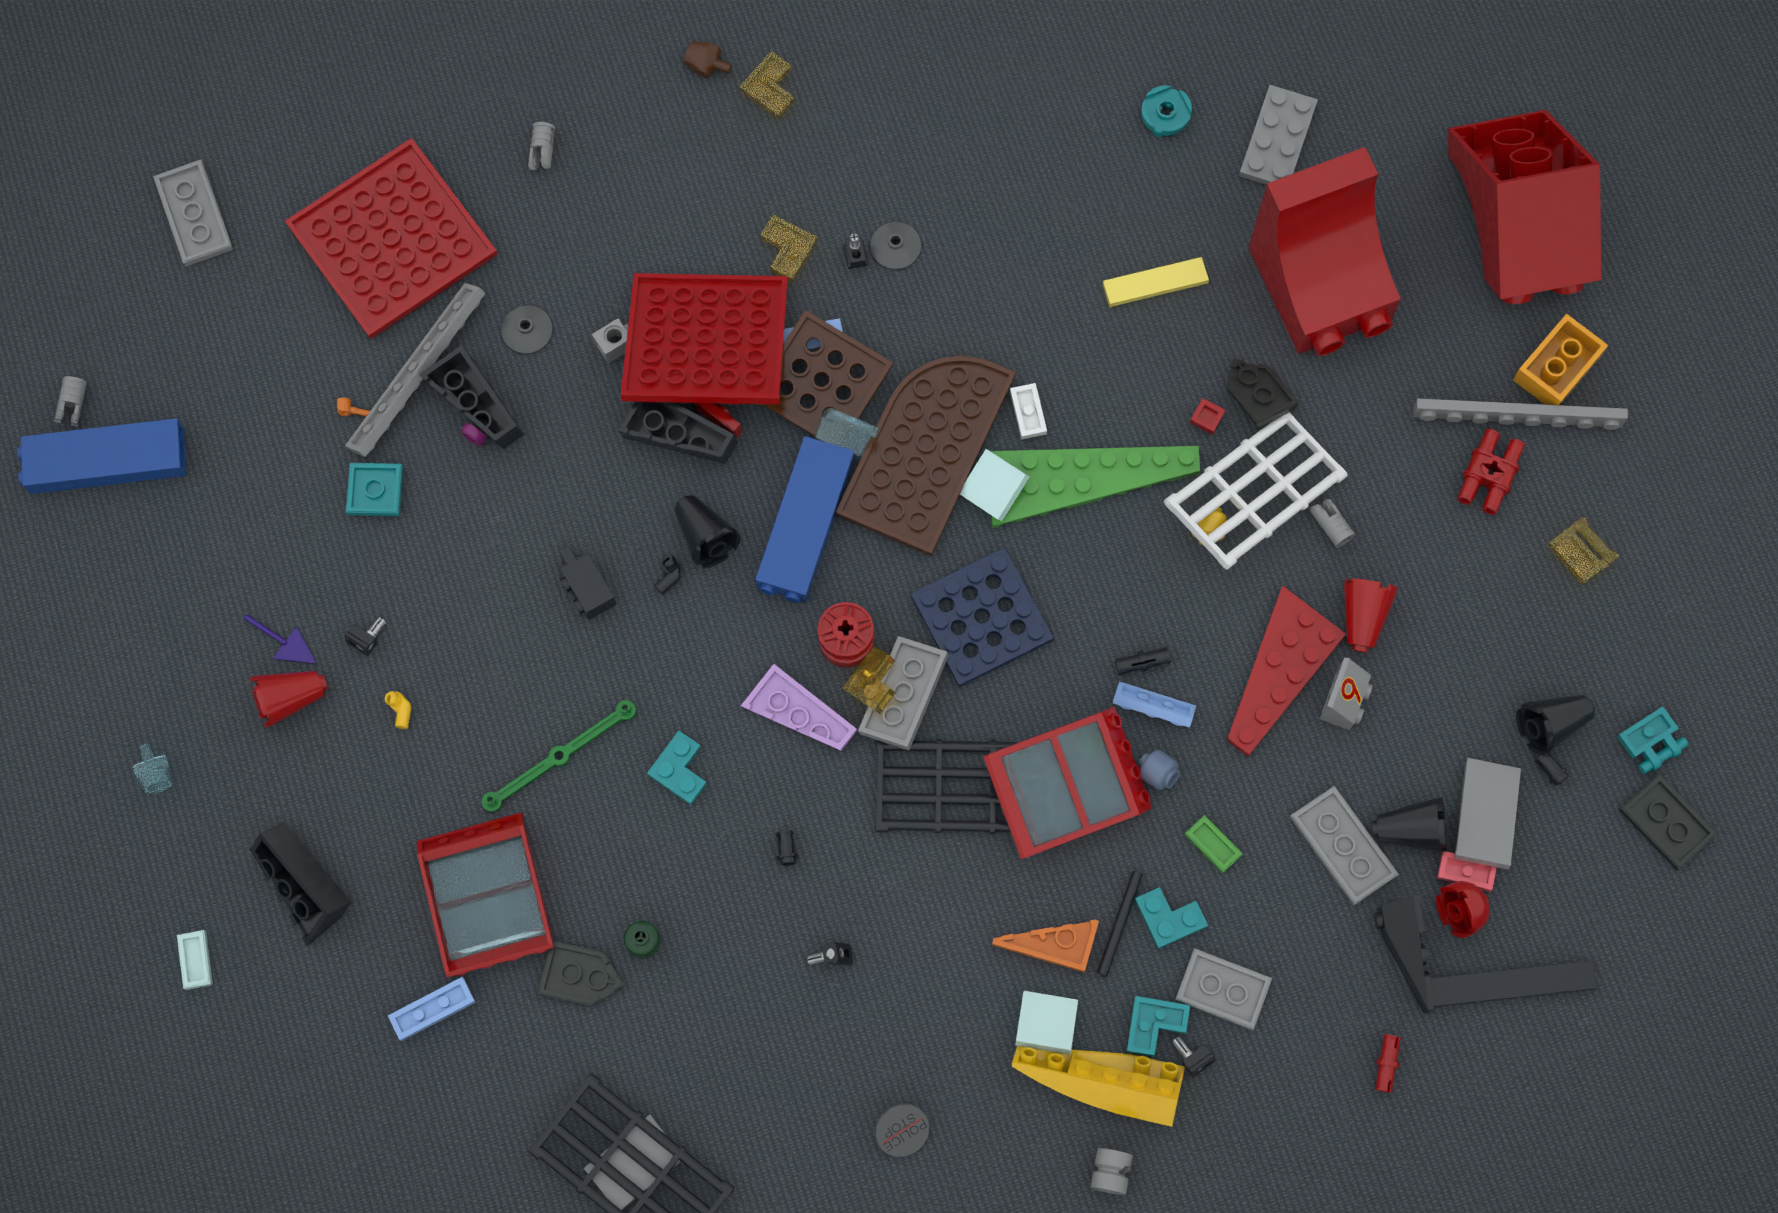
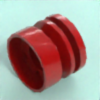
M842 602L834 604L824 611L819 619L818 639L821 652L830 663L845 668L858 666L868 659L874 647V626L871 616L863 607L855 603ZM845 627L849 629V635L847 636L843 635V628Z

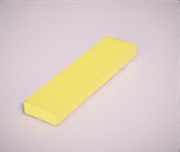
M1199 257L1104 280L1103 288L1109 307L1208 284L1209 279L1203 259Z

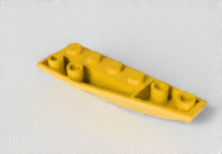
M1017 1046L1012 1061L1013 1068L1035 1081L1088 1105L1132 1118L1171 1127L1173 1125L1185 1069L1184 1066L1132 1054L1071 1050L1069 1055Z

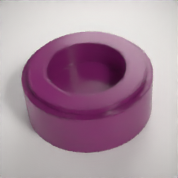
M466 423L461 429V434L476 446H482L487 439L479 429L469 423Z

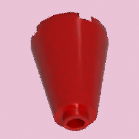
M1345 578L1344 597L1347 644L1352 645L1353 651L1368 653V648L1374 649L1396 597L1397 586L1388 584L1387 588L1382 587L1381 582L1355 578L1349 580Z
M316 671L249 677V682H255L256 684L252 694L261 719L265 717L267 719V722L263 724L264 728L275 725L324 697L323 691L327 690L323 674L318 676Z

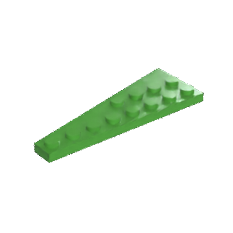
M1199 446L991 451L1030 476L1003 521L992 516V528H998L1000 525L1011 522L1017 523L1037 515H1047L1049 512L1063 508L1069 509L1096 502L1112 495L1126 494L1127 491L1142 487L1143 489L1152 487V485L1169 480L1171 482L1200 473Z

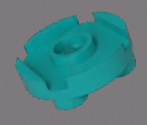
M1166 85L1159 86L1149 91L1145 96V100L1142 103L1141 118L1144 125L1155 136L1175 135L1188 126L1192 104L1187 94L1179 89L1177 91L1171 89V86ZM1163 106L1173 110L1170 112V115L1161 113Z

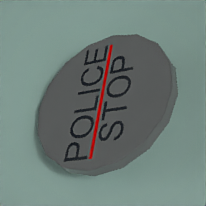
M898 1103L887 1108L880 1115L875 1125L877 1144L885 1153L894 1157H906L917 1152L924 1145L929 1135L927 1116L919 1107L910 1103Z

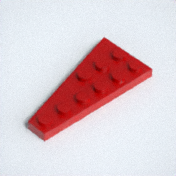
M1283 585L1227 738L1230 744L1247 757L1346 635L1345 632Z

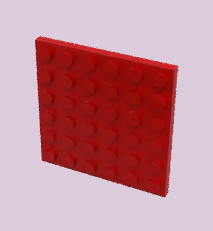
M412 138L285 220L286 225L370 339L498 255L497 250Z
M634 273L621 386V401L779 405L788 277Z

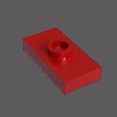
M695 403L696 410L711 422L734 434L736 439L741 435L740 423L730 416V412L723 405Z

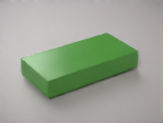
M1205 815L1184 834L1222 874L1243 854Z

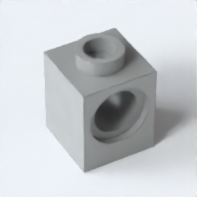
M619 319L614 320L592 334L595 345L608 364L625 354L628 324L623 326ZM612 337H621V340L617 343L609 342Z

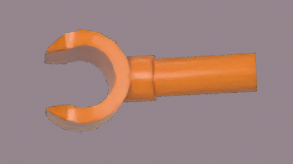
M349 398L337 399V411L341 416H349L351 414L367 416L370 412L357 407H351V399Z

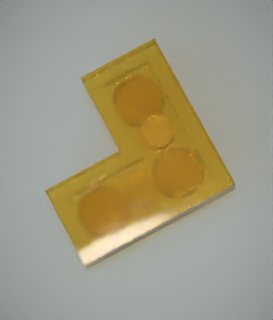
M770 51L739 86L740 91L780 119L795 102L794 96L778 85L791 70V65Z
M774 214L761 233L762 240L781 249L771 264L770 271L779 276H787L788 280L793 282L818 242V237Z
M873 646L842 689L881 714L896 694L895 691L881 682L895 660L890 655Z

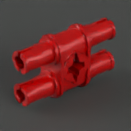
M1486 429L1478 448H1475L1471 453L1472 458L1467 470L1463 472L1464 482L1457 500L1463 504L1471 505L1479 486L1489 489L1482 511L1490 515H1496L1503 497L1511 491L1510 486L1515 473L1519 471L1517 463L1525 444L1520 440L1511 439L1503 458L1493 455L1500 433L1492 429ZM1489 468L1494 470L1493 475L1488 474Z

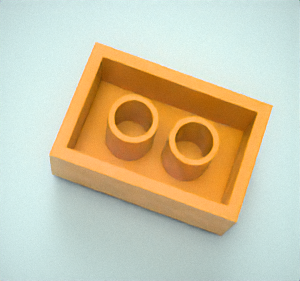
M1566 314L1520 367L1513 381L1544 405H1561L1599 360L1608 345Z

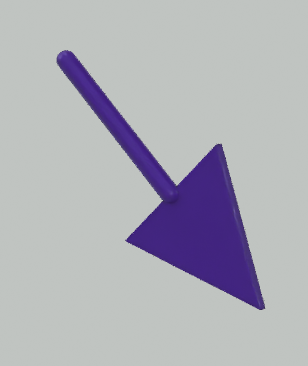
M249 615L244 616L246 621L283 644L273 659L317 664L297 626L288 639L285 640Z

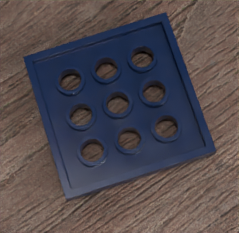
M1005 548L911 593V598L938 649L948 652L949 656L946 664L958 687L1054 640ZM990 577H996L1000 580L1001 585L996 589H991L986 585V580ZM968 588L974 589L977 592V597L971 601L966 600L962 596L963 591ZM943 600H949L953 603L954 608L949 612H943L939 608V603ZM1001 600L1011 601L1013 608L1008 612L1001 611L998 607V603ZM979 611H985L990 618L986 623H978L974 618L975 614ZM1015 622H1020L1025 626V631L1017 635L1010 630V626ZM954 623L964 624L966 631L961 635L954 634L951 631V626ZM990 634H998L1002 642L998 646H991L987 643L986 639ZM968 645L975 646L978 649V654L973 658H968L963 654V649Z

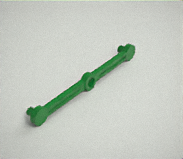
M629 700L619 702L615 712L565 746L553 747L550 750L549 757L499 791L486 793L482 798L483 808L490 813L497 812L501 808L503 801L554 766H565L569 762L570 755L620 721L633 719L636 715L635 705ZM558 752L563 753L561 760L555 759V755Z

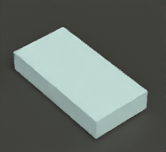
M201 930L177 935L183 989L189 990L213 985L206 931Z

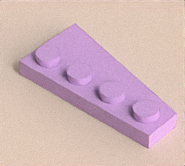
M775 664L772 665L741 705L743 708L840 751L845 748L858 731V729Z

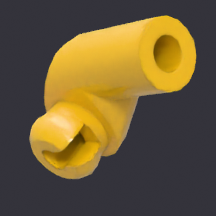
M388 692L385 695V703L397 713L395 727L408 729L411 703L400 692Z

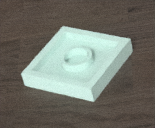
M985 449L964 483L960 495L996 519L1003 521L1030 476L993 452Z
M1023 991L1015 1045L1070 1055L1078 1000Z

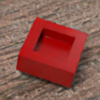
M1202 398L1190 420V424L1213 435L1226 410Z

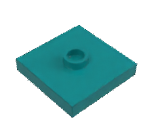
M350 463L346 514L359 516H400L403 465Z

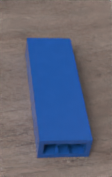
M177 418L22 436L21 446H18V457L22 462V470L18 474L19 482L30 494L187 476L184 427Z
M804 436L755 579L756 586L760 588L759 590L767 595L781 594L785 596V599L794 603H800V600L807 602L836 517L835 512L841 502L855 460L854 450Z

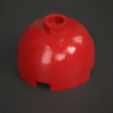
M1459 881L1439 889L1441 894L1436 896V908L1443 925L1445 926L1449 923L1453 929L1450 933L1456 937L1465 938L1477 933L1484 927L1489 919L1490 908L1487 895L1479 887L1470 882Z

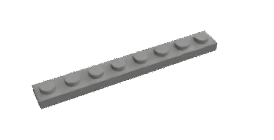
M467 283L463 284L345 446L351 452L366 457L374 449L375 443L390 427L397 413L404 408L411 394L420 386L422 378L419 374L436 363V360L448 348L458 330L464 326L468 316L480 304V300L485 293L479 287Z
M1417 398L1413 406V417H1418L1423 421H1433L1439 418L1446 419L1448 422L1472 420L1474 423L1482 424L1488 421H1499V424L1502 425L1520 422L1525 423L1527 426L1551 424L1553 427H1565L1567 425H1577L1578 428L1582 429L1602 426L1606 430H1616L1622 427L1628 419V409Z

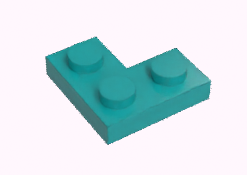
M678 731L647 772V775L686 803L692 805L707 785L706 781L687 769V766L701 749V746L681 731Z
M1160 887L1135 898L1136 905L1157 949L1208 927L1197 901L1171 911Z
M1135 996L1126 1052L1154 1057L1158 1029L1186 1034L1190 1005Z

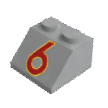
M1344 657L1337 669L1320 716L1321 720L1350 730L1354 723L1359 725L1364 709L1360 708L1362 700H1368L1373 685L1368 684L1371 675L1349 658Z

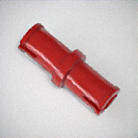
M1384 1034L1380 1059H1377L1376 1065H1379L1374 1090L1392 1093L1395 1069L1399 1068L1397 1057L1401 1037Z

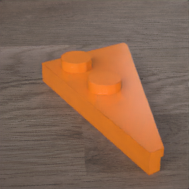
M1090 920V922L1067 924L1056 928L1049 927L1015 935H1003L994 938L992 946L1084 973L1099 921Z

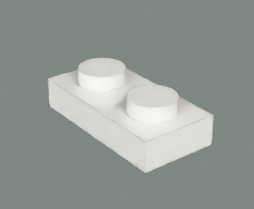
M1036 383L1010 388L1021 440L1047 435Z

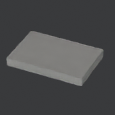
M1194 948L1175 1001L1190 1005L1192 1008L1253 1031L1272 978Z
M651 1115L645 1118L663 1132ZM637 1126L625 1138L662 1169L673 1158L671 1153ZM619 1148L607 1161L643 1191H647L656 1179ZM678 1161L673 1168L680 1164L681 1161ZM592 1163L588 1164L584 1168L585 1171L589 1174L594 1165ZM601 1171L593 1179L605 1197L621 1210H624L636 1200Z

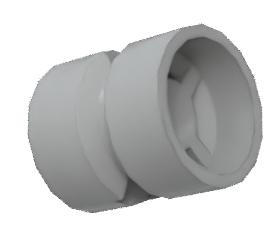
M1097 1148L1095 1165L1098 1167V1170L1093 1172L1090 1188L1111 1194L1126 1195L1129 1179L1125 1174L1131 1170L1133 1155L1111 1149Z

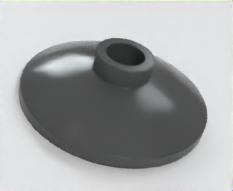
M890 222L882 225L874 232L871 238L870 249L873 258L879 265L890 270H901L911 266L918 259L921 252V240L916 230L910 225L902 222ZM897 239L900 243L893 245L891 241Z
M531 305L520 306L510 311L504 318L501 326V334L505 344L512 351L519 354H533L542 350L549 343L553 333L552 322L548 314L542 309ZM525 323L530 324L528 329H522L521 326Z

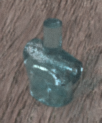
M149 744L141 745L139 749L143 761L132 767L137 781L141 784L146 794H156L172 786L171 769L166 755L154 757Z

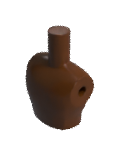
M692 41L684 56V65L704 78H708L715 69L727 74L732 70V64L719 60L721 49L712 43Z

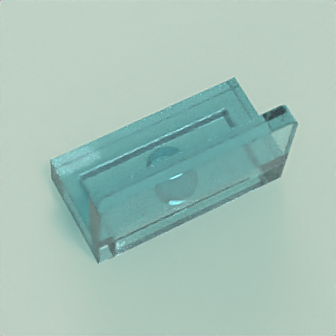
M828 408L824 411L815 438L854 450L856 456L862 457L870 438L876 437L879 428L833 408Z

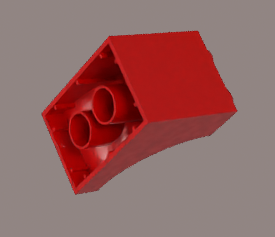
M1547 110L1447 128L1449 158L1453 161L1462 177L1475 216L1482 253L1484 280L1500 299L1510 304H1522L1532 300L1533 293L1553 290L1559 294H1574L1583 289V283L1601 280L1600 164Z
M1365 147L1267 183L1249 244V251L1298 354L1314 349L1317 356H1324L1340 349L1346 343L1345 336L1362 331L1365 338H1371L1384 333L1393 326L1391 319L1401 298L1391 277L1379 237L1374 196L1378 172Z

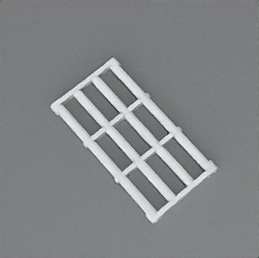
M1288 413L1269 423L1251 438L1244 439L1239 447L1212 467H1207L1202 475L1178 493H1173L1164 500V504L1207 548L1217 561L1228 570L1237 563L1239 557L1264 538H1269L1274 530L1300 510H1305L1310 502L1333 484L1340 483L1348 474L1300 425L1295 417ZM1287 424L1297 435L1265 458L1257 450L1256 446ZM1302 443H1305L1315 454L1283 477L1273 465ZM1248 453L1258 465L1229 486L1219 474ZM1322 461L1332 473L1301 496L1291 484ZM1266 472L1274 480L1275 484L1247 505L1237 493ZM1212 481L1222 492L1189 516L1179 504ZM1284 491L1292 499L1293 503L1265 524L1255 512ZM1227 500H1230L1240 511L1207 535L1197 523ZM1248 519L1257 528V531L1225 555L1215 543L1244 520Z

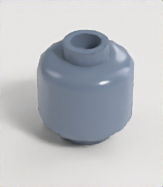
M1161 750L1144 754L1138 764L1141 772L1140 778L1157 790L1171 788L1180 775L1178 762Z

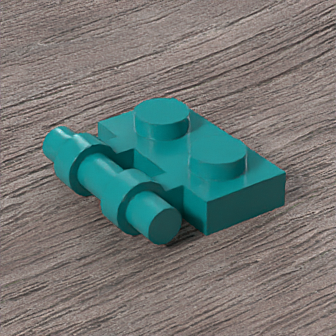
M1663 706L1617 736L1632 759L1640 754L1644 756L1645 761L1638 765L1639 770L1643 774L1650 770H1657L1662 766V762L1670 757H1677L1682 753L1681 750L1688 746V742L1684 737L1675 741L1671 736L1679 728ZM1662 741L1665 748L1655 753L1651 747Z

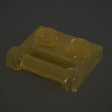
M1584 516L1547 545L1582 585L1619 557L1588 526L1589 521ZM1580 532L1603 559L1599 561L1576 533Z

